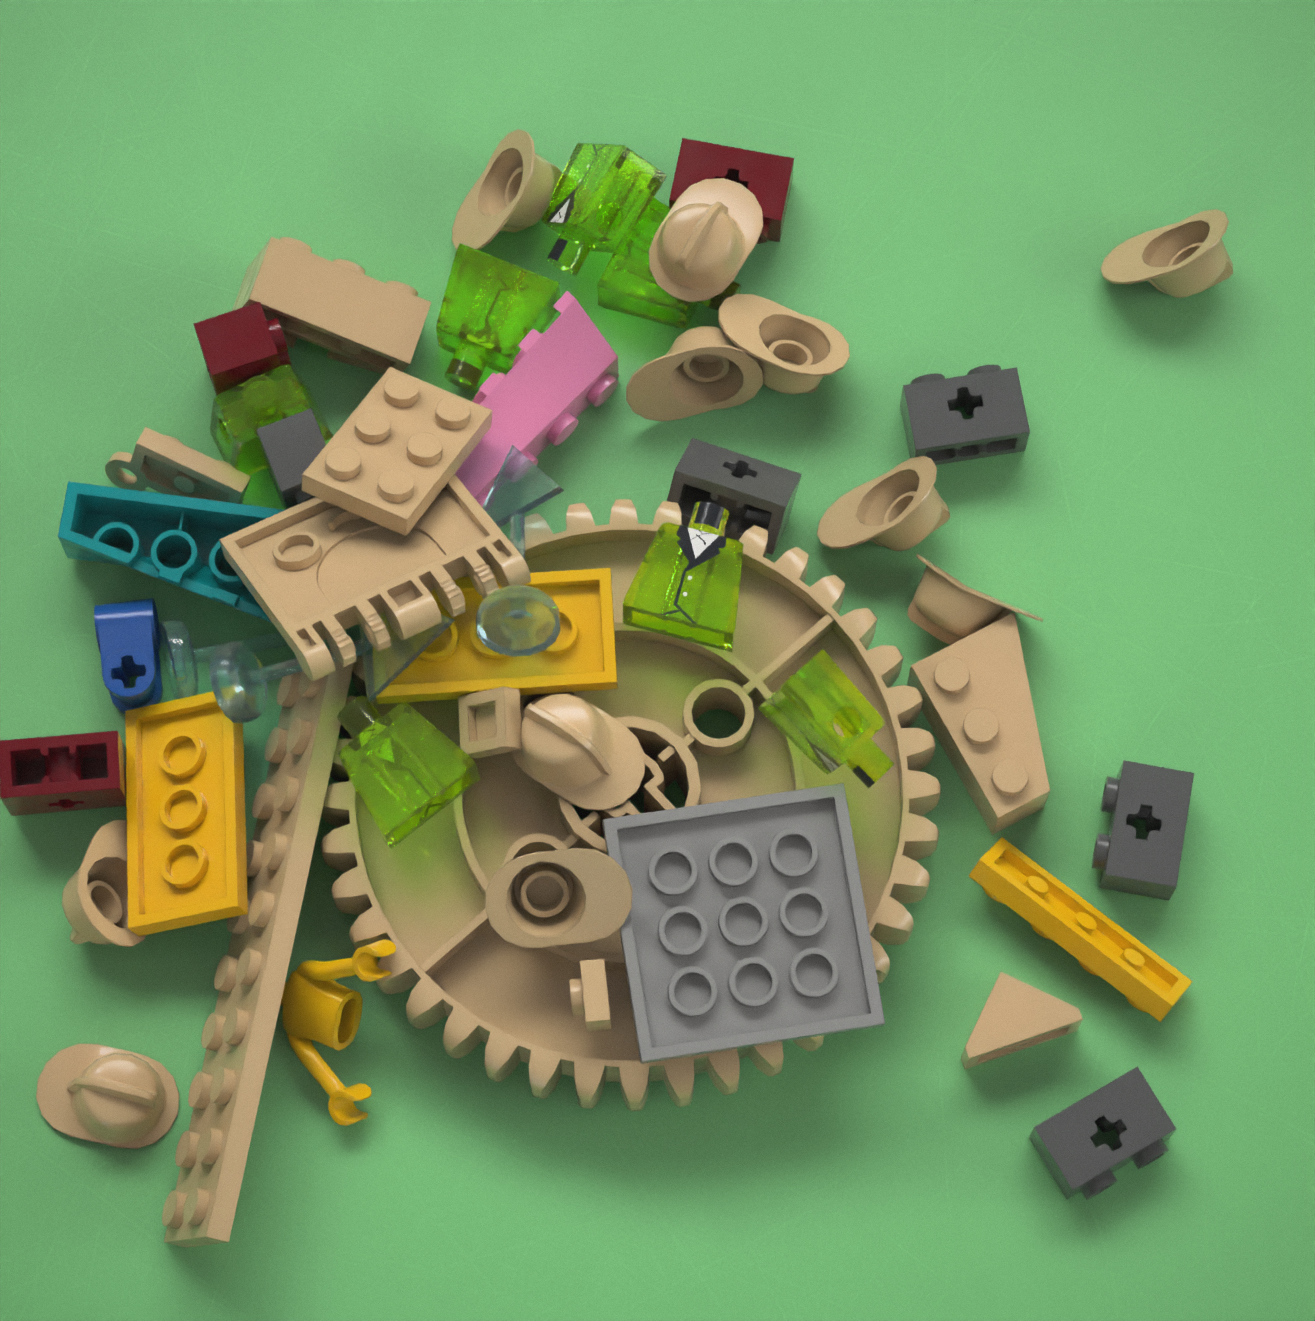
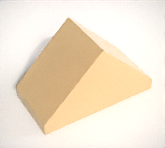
M1000 972L961 1056L964 1069L1076 1032L1083 1020L1079 1008Z

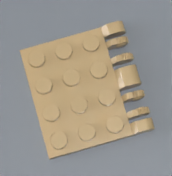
M455 474L407 536L314 497L219 539L225 559L293 650L302 670L312 682L335 672L333 659L323 642L325 639L333 655L343 667L357 662L355 645L350 636L344 631L360 623L369 642L377 651H381L391 646V638L379 615L385 612L391 627L399 638L405 640L442 623L440 610L430 593L435 590L442 606L452 617L466 612L464 595L453 580L468 574L475 590L487 602L499 597V588L495 577L507 592L531 582L528 566L521 553Z

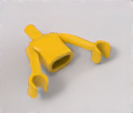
M383 939L362 946L354 952L351 958L332 961H304L297 967V970L291 973L288 982L285 981L280 1006H283V1028L286 1030L289 1043L301 1063L330 1096L328 1110L332 1119L339 1125L347 1126L368 1118L366 1112L356 1108L354 1101H361L371 1097L372 1091L364 1083L345 1087L317 1052L312 1040L338 1051L351 1044L361 1020L362 996L361 993L337 983L334 979L357 975L363 981L372 982L392 975V972L377 967L379 962L377 957L388 956L396 952V945L390 940Z

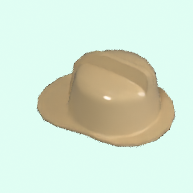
M517 129L508 133L492 154L486 169L464 199L452 227V242L457 251L465 254L479 251L490 243L499 231L517 232L535 225L544 216L561 180L562 172L557 166L535 153L534 141L528 132Z
M725 178L705 179L689 186L678 197L661 223L649 249L650 271L657 285L671 297L687 302L706 301L721 294L735 279L757 244L763 229L762 208L755 195L742 184Z
M1217 209L1202 211L1178 223L1132 237L1115 247L1104 258L1100 268L1105 280L1113 284L1128 285L1149 281L1158 291L1176 298L1200 293L1230 278L1233 274V263L1222 241L1229 223L1225 212Z
M736 294L726 298L718 309V322L725 335L738 348L757 359L763 369V384L767 388L779 393L792 395L813 393L817 390L823 376L831 375L841 370L850 357L849 344L842 333L829 323L800 314L769 299L753 294Z
M700 326L688 329L680 334L666 355L647 362L632 375L626 386V401L634 413L645 419L662 422L683 419L711 410L741 405L756 396L763 385V369L757 359L738 348L725 335L723 329L712 326Z
M925 456L910 458L889 472L841 496L826 510L819 521L817 535L822 545L831 549H847L871 540L879 546H884L894 551H904L919 544L950 518L948 506L934 487L937 473L934 461Z
M919 554L916 555L919 560L926 564V568L908 608L907 615L912 622L938 640L952 645L1008 616L1012 611L1041 622L1043 621L1041 617L967 587Z
M569 693L547 694L531 701L521 711L522 749L511 752L516 764L529 777L538 781L567 802L585 810L606 811L624 804L638 791L645 775V755L638 738L624 724L589 701Z
M113 820L98 829L91 839L80 868L72 875L63 889L62 906L65 917L72 927L70 940L75 944L89 941L93 944L108 945L113 943L117 946L132 947L144 941L146 935L137 936L128 929L127 820Z
M571 848L537 851L507 861L493 874L485 893V911L492 928L505 941L522 948H544L586 943L609 937L624 924L632 908L633 889L626 871L612 857L595 849Z
M76 1044L62 1049L46 1062L37 1082L36 1099L41 1114L55 1130L71 1137L117 1148L139 1149L156 1143L170 1131L178 1115L179 1092L174 1077L160 1062L145 1055L99 1044Z

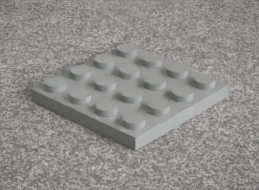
M844 783L603 819L602 826L607 855L612 857L626 871L633 889L632 908L624 924L619 928L641 1064L875 1028L885 1024Z

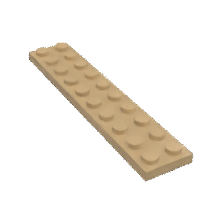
M331 650L329 652L335 665V672L312 682L299 664L290 668V671L285 673L278 688L277 703L282 706L278 727L271 731L266 743L264 755L265 760L270 763L266 781L258 788L253 801L252 815L257 818L253 840L246 844L248 914L227 919V930L232 932L228 953L221 958L215 973L214 987L216 990H219L215 1012L209 1015L202 1031L201 1044L203 1048H206L202 1071L195 1075L189 1090L188 1103L190 1107H193L189 1130L182 1134L177 1145L175 1162L180 1167L176 1189L169 1193L162 1213V1223L164 1226H167L165 1243L188 1248L228 1243L230 1240L354 663L343 667Z

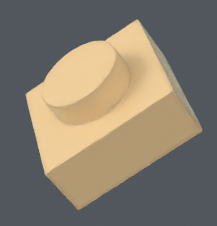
M503 686L458 697L461 756L477 759L522 749L519 689Z
M604 958L580 961L581 978L569 980L573 1016L585 1015L587 1032L610 1030L612 1027Z

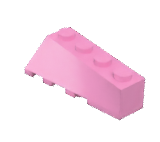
M568 291L553 306L560 312V316L544 333L540 334L533 328L517 345L521 350L513 361V368L506 375L502 372L498 374L493 372L479 387V391L472 401L493 410L491 428L456 471L455 475L488 515L498 502L496 496L510 482L514 485L523 482L537 466L538 459L536 457L550 443L555 446L563 443L577 427L579 421L576 418L591 403L595 407L604 403L618 386V356L576 298Z

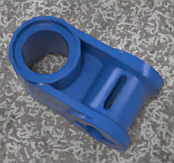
M154 598L95 605L94 620L97 643L101 655L102 677L114 706L125 714L127 710L158 704L162 699L163 687L159 650L161 649L160 626ZM139 676L135 681L136 687L126 688L130 684V677Z

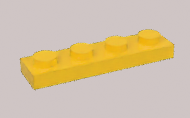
M1003 837L979 859L969 874V877L981 885L990 898L999 903L1006 904L1027 920L1036 933L1046 939L1053 940L1073 955L1087 972L1103 978L1124 994L1133 1007L1142 1012L1149 1013L1159 1022L1164 1019L1193 982Z

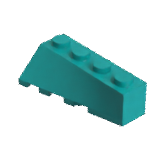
M68 481L58 538L67 558L124 565L271 622L225 559L219 539L284 511V509Z

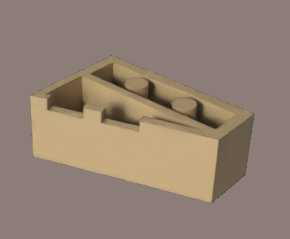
M271 237L248 266L232 311L260 302L267 321L278 318L288 347L294 348L296 340L299 338L328 349L327 357L329 359L385 374L389 367L403 372L410 365L431 302L418 297V292L407 284L398 281H387L384 283L365 275V270L356 263L343 259H334L332 262L312 253V248L300 240L290 237H282L280 239Z
M1014 612L911 665L907 686L916 687L921 693L923 699L921 710L992 835L1043 809L1050 793Z

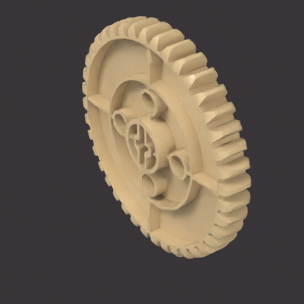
M618 499L615 500L611 508L609 524L596 526L591 511L584 503L572 504L568 506L566 513V531L555 534L552 533L546 520L538 513L523 517L524 544L516 547L524 558L530 573L611 568L618 689L563 693H569L589 701L624 724L638 738L645 755V775L638 791L617 809L614 807L606 811L594 810L581 821L573 808V804L529 777L516 764L511 751L477 759L461 756L458 699L378 704L375 686L374 656L369 655L358 656L356 658L357 662H354L351 677L355 688L364 698L355 696L346 698L339 732L347 739L337 740L330 777L339 783H334L327 787L321 814L325 822L338 827L324 836L320 844L325 863L330 868L345 872L332 885L331 892L336 907L342 913L361 914L351 926L349 933L355 951L362 946L383 939L390 940L396 945V952L381 957L377 964L378 968L392 972V975L376 980L381 991L388 995L396 994L415 986L406 1004L408 1021L415 1028L424 1029L433 1026L445 1016H448L443 1034V1044L445 1052L452 1058L459 1059L471 1053L481 1041L487 1043L484 1064L487 1077L495 1082H502L511 1075L520 1061L529 1064V1080L533 1097L545 1099L555 1090L562 1074L573 1076L577 1100L581 1108H594L601 1098L605 1082L611 1081L620 1082L622 1098L627 1109L630 1111H641L648 1098L650 1081L664 1080L668 1094L676 1106H689L694 1092V1074L706 1071L714 1086L723 1095H730L738 1091L740 1059L748 1056L758 1070L767 1076H775L782 1071L784 1059L782 1042L641 1064L619 929L609 937L592 942L544 948H522L505 941L490 924L485 911V893L493 874L507 861L537 851L571 848L595 849L607 855L602 826L603 819L641 814L630 802L640 792L644 793V813L675 809L674 805L664 796V789L675 780L685 795L686 802L684 807L844 783L878 984H880L888 976L890 960L884 948L878 942L886 945H902L908 941L914 922L912 915L901 903L918 902L926 896L930 876L928 871L917 860L931 856L936 850L939 838L937 826L922 815L932 811L938 804L941 786L937 778L926 772L919 771L928 765L933 758L936 747L935 740L929 731L920 728H909L917 720L922 708L923 699L918 689L905 685L891 687L899 677L904 657L896 646L881 645L867 650L874 638L877 617L868 608L854 609L840 616L839 612L843 604L845 583L836 575L821 578L809 587L805 584L809 554L798 547H794L786 551L775 563L766 558L768 531L754 525L743 533L736 544L726 540L725 547L719 548L720 554L686 571L677 604L697 624L692 623L681 611L661 615V613L679 610L674 605L683 571L689 564L677 543L681 539L676 535L681 525V510L679 504L675 502L663 501L656 511L653 524H639L636 508L632 500ZM724 513L719 529L699 523L696 530L725 537ZM547 694L520 695V712L531 701ZM771 696L773 697V700H774V702H775V705H776L777 707H779L780 709H778V708H776V707H774V706L768 704V703H771V704L774 705ZM364 704L377 722L367 732L357 737L343 719ZM722 709L735 715L742 726L735 734L728 738L715 739L700 732L694 722L701 714L708 710ZM395 728L403 734L400 741L405 742L402 767L411 771L433 797L432 805L450 803L447 806L430 808L426 821L422 826L421 823L430 799L409 773L370 770V765L363 766L358 759L361 754ZM806 737L811 743L828 753L840 767L830 773L822 765V762L817 759ZM859 765L875 783L870 788H867L852 772V769ZM604 958L612 1029L587 1032L585 1015L573 1016L569 980L581 978L580 961ZM824 1035L792 1041L797 1046L810 1052L822 1046Z

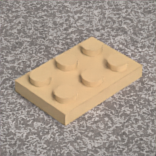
M389 367L302 474V491L407 536L491 428L493 410Z

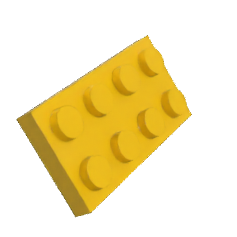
M611 568L530 573L531 582L510 592H507L495 577L499 588V597L488 602L475 590L470 577H460L453 580V582L455 581V584L459 586L464 595L466 612L452 617L442 606L435 590L430 593L438 605L442 623L405 640H401L393 630L385 612L379 614L391 638V646L381 651H377L374 648L375 686L378 704L458 699L459 696L503 686L519 689L520 695L618 689Z
M233 687L125 711L128 929L137 936H144L248 914L242 695Z

